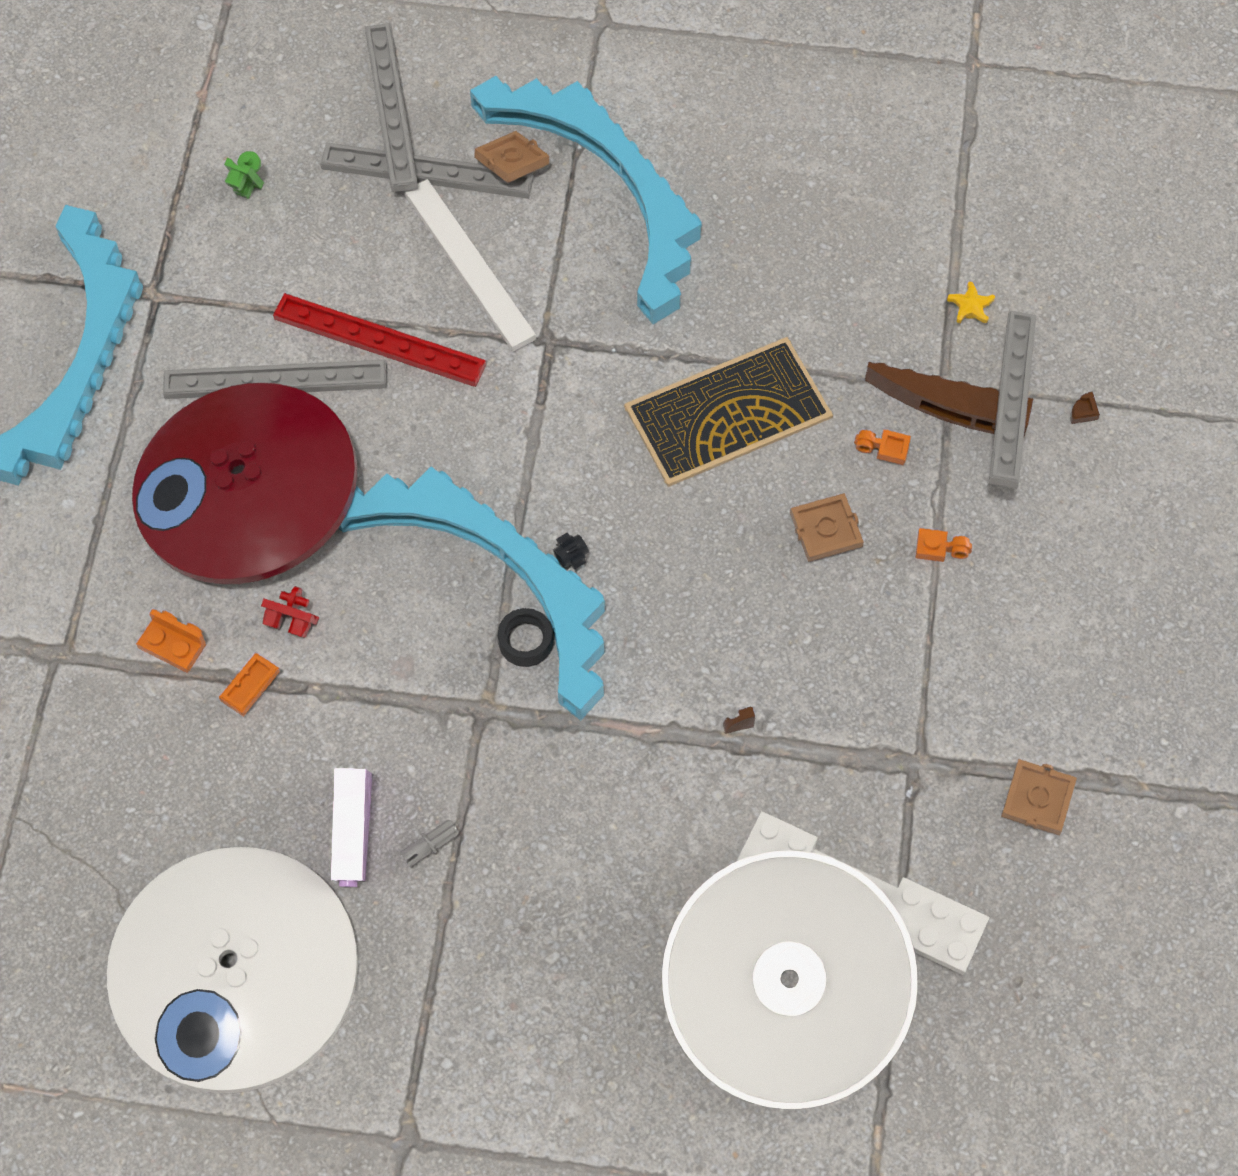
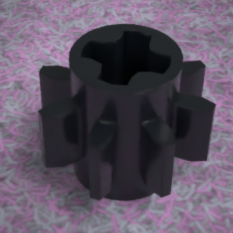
M567 532L556 539L558 544L553 549V553L562 567L565 568L569 565V567L572 566L575 570L586 563L584 558H586L585 555L589 553V550L580 535L577 534L573 537V535H569Z

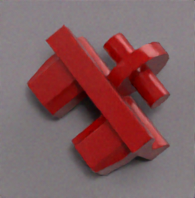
M295 586L290 593L281 591L279 599L287 601V606L263 598L261 607L266 608L262 624L280 630L284 615L291 616L293 618L288 633L303 638L306 637L311 624L317 625L319 616L297 609L299 605L307 608L310 602L309 599L302 597V588Z

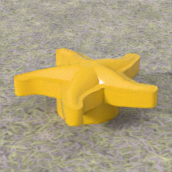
M971 281L967 284L968 290L965 295H948L947 301L953 302L959 307L957 323H961L964 318H975L983 323L988 322L989 317L984 314L983 308L994 302L995 295H978Z

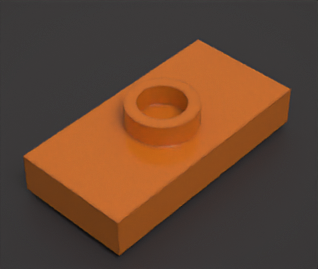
M255 653L219 696L220 701L244 717L280 673L279 667Z

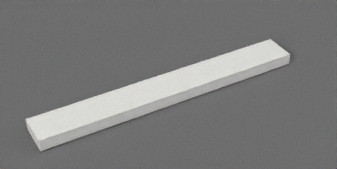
M427 179L419 183L418 189L404 191L405 197L512 352L535 341L536 334L429 180Z

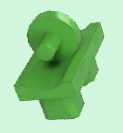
M253 151L242 153L238 158V165L230 158H227L224 164L229 170L225 183L233 188L232 191L235 194L247 199L250 198L254 187L262 189L264 181L256 173L261 167V159Z

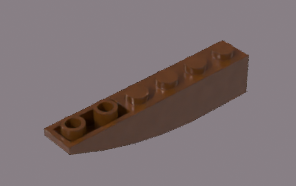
M868 362L865 381L887 395L940 420L968 429L994 434L999 396L997 389L979 387L965 381H952L944 379L939 375L921 374L912 369L894 368L885 363ZM1028 398L1024 436L1029 423L1033 398Z

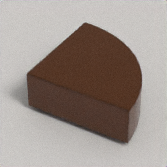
M1093 391L1083 394L1076 401L1070 414L1071 424L1099 419L1100 414Z
M750 706L739 710V716L733 719L727 717L723 722L725 734L753 728L755 723L753 707Z

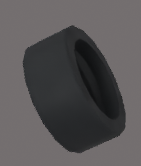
M521 608L513 610L502 619L498 627L497 637L501 654L508 662L516 666L530 667L537 665L545 660L552 650L554 639L551 623L543 613L535 609ZM533 624L542 631V643L534 650L518 651L509 644V632L517 625Z

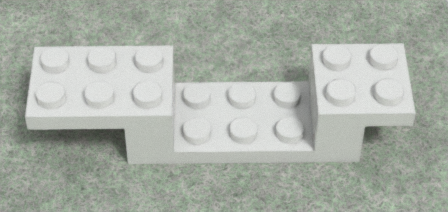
M761 811L737 862L755 855L777 851L814 853L836 861L839 860L815 849L818 837ZM844 863L870 880L888 898L906 927L915 953L964 976L990 917L903 877L897 888Z

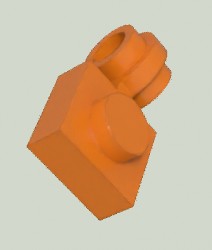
M884 429L880 439L876 438V434L872 431L861 430L855 436L854 443L856 449L860 452L871 453L874 448H878L877 459L904 465L911 436Z
M919 528L915 558L944 562L946 552H949L954 558L965 559L972 552V544L970 539L965 536H955L951 542H947V531Z

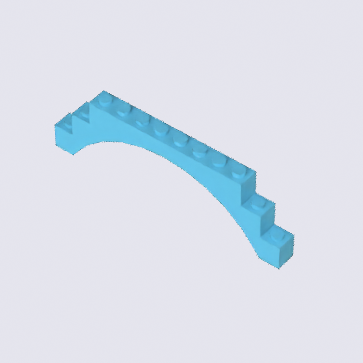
M497 76L471 89V106L486 124L522 125L552 132L574 141L591 151L622 178L638 203L646 223L649 242L648 261L637 291V306L652 324L680 308L681 292L675 283L690 274L691 256L686 248L700 240L701 221L695 213L692 214L686 208L682 197L674 194L670 189L668 181L656 173L651 161L643 158L639 153L637 145L625 137L620 125L613 123L606 109L594 101L590 90L584 89L576 81L559 92L552 94L549 87L543 86L536 78L512 92L510 87L506 83H502Z
M69 205L64 206L55 227L61 242L79 265L84 277L87 299L85 329L76 357L57 388L33 413L18 425L0 435V481L18 486L22 477L27 475L30 462L61 470L64 462L70 458L72 443L75 437H78L81 433L83 418L92 408L94 393L102 385L103 373L106 367H109L112 363L113 350L116 344L121 342L126 321H130L135 300L141 297L143 285L140 282L137 271L120 267L122 254L119 252L116 241L100 238L102 226L99 223L96 212Z
M430 467L410 488L401 479H394L387 473L365 495L356 486L350 508L338 528L340 531L347 532L376 526H417L447 532L473 542L503 560L526 582L542 605L555 636L559 657L558 703L581 721L604 696L602 679L595 672L589 671L604 654L603 637L596 630H588L605 612L603 595L596 588H589L583 584L581 578L572 570L566 571L560 566L559 561L549 553L544 554L538 549L537 544L531 538H524L518 534L515 527L509 521H502L496 517L494 511L484 503L482 505L479 504L466 488H459L453 484L452 479L443 471L438 472L433 467Z

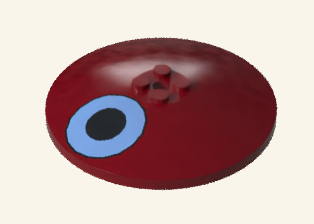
M247 383L222 388L191 402L174 414L157 431L145 448L138 463L132 487V504L136 523L151 550L161 561L182 575L215 584H244L268 579L292 569L311 557L339 528L350 508L356 489V454L351 438L336 413L320 399L303 390L275 383ZM236 466H245L241 473L232 474V470Z

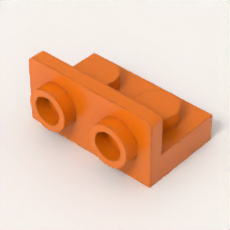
M152 609L149 613L152 621L136 643L138 649L188 673L206 646L201 629L194 624L187 623L185 625L177 621V618L167 611L159 612Z

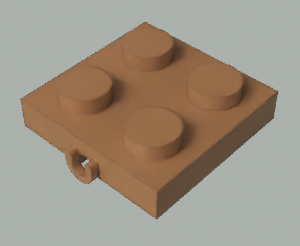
M517 131L475 148L474 158L507 183L549 165V155L538 147L537 142L534 139L529 141Z
M845 493L790 509V515L796 528L795 533L798 534V541H801L808 562L863 547L864 541L857 526L859 523L856 513H852Z
M1018 759L1001 817L1060 836L1077 777L1055 771L1054 767L1049 764L1039 766Z

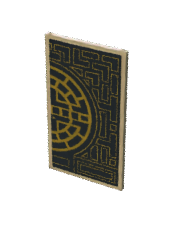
M788 337L624 404L625 411L630 416L662 475L664 483L668 487L833 418L832 411L827 406Z

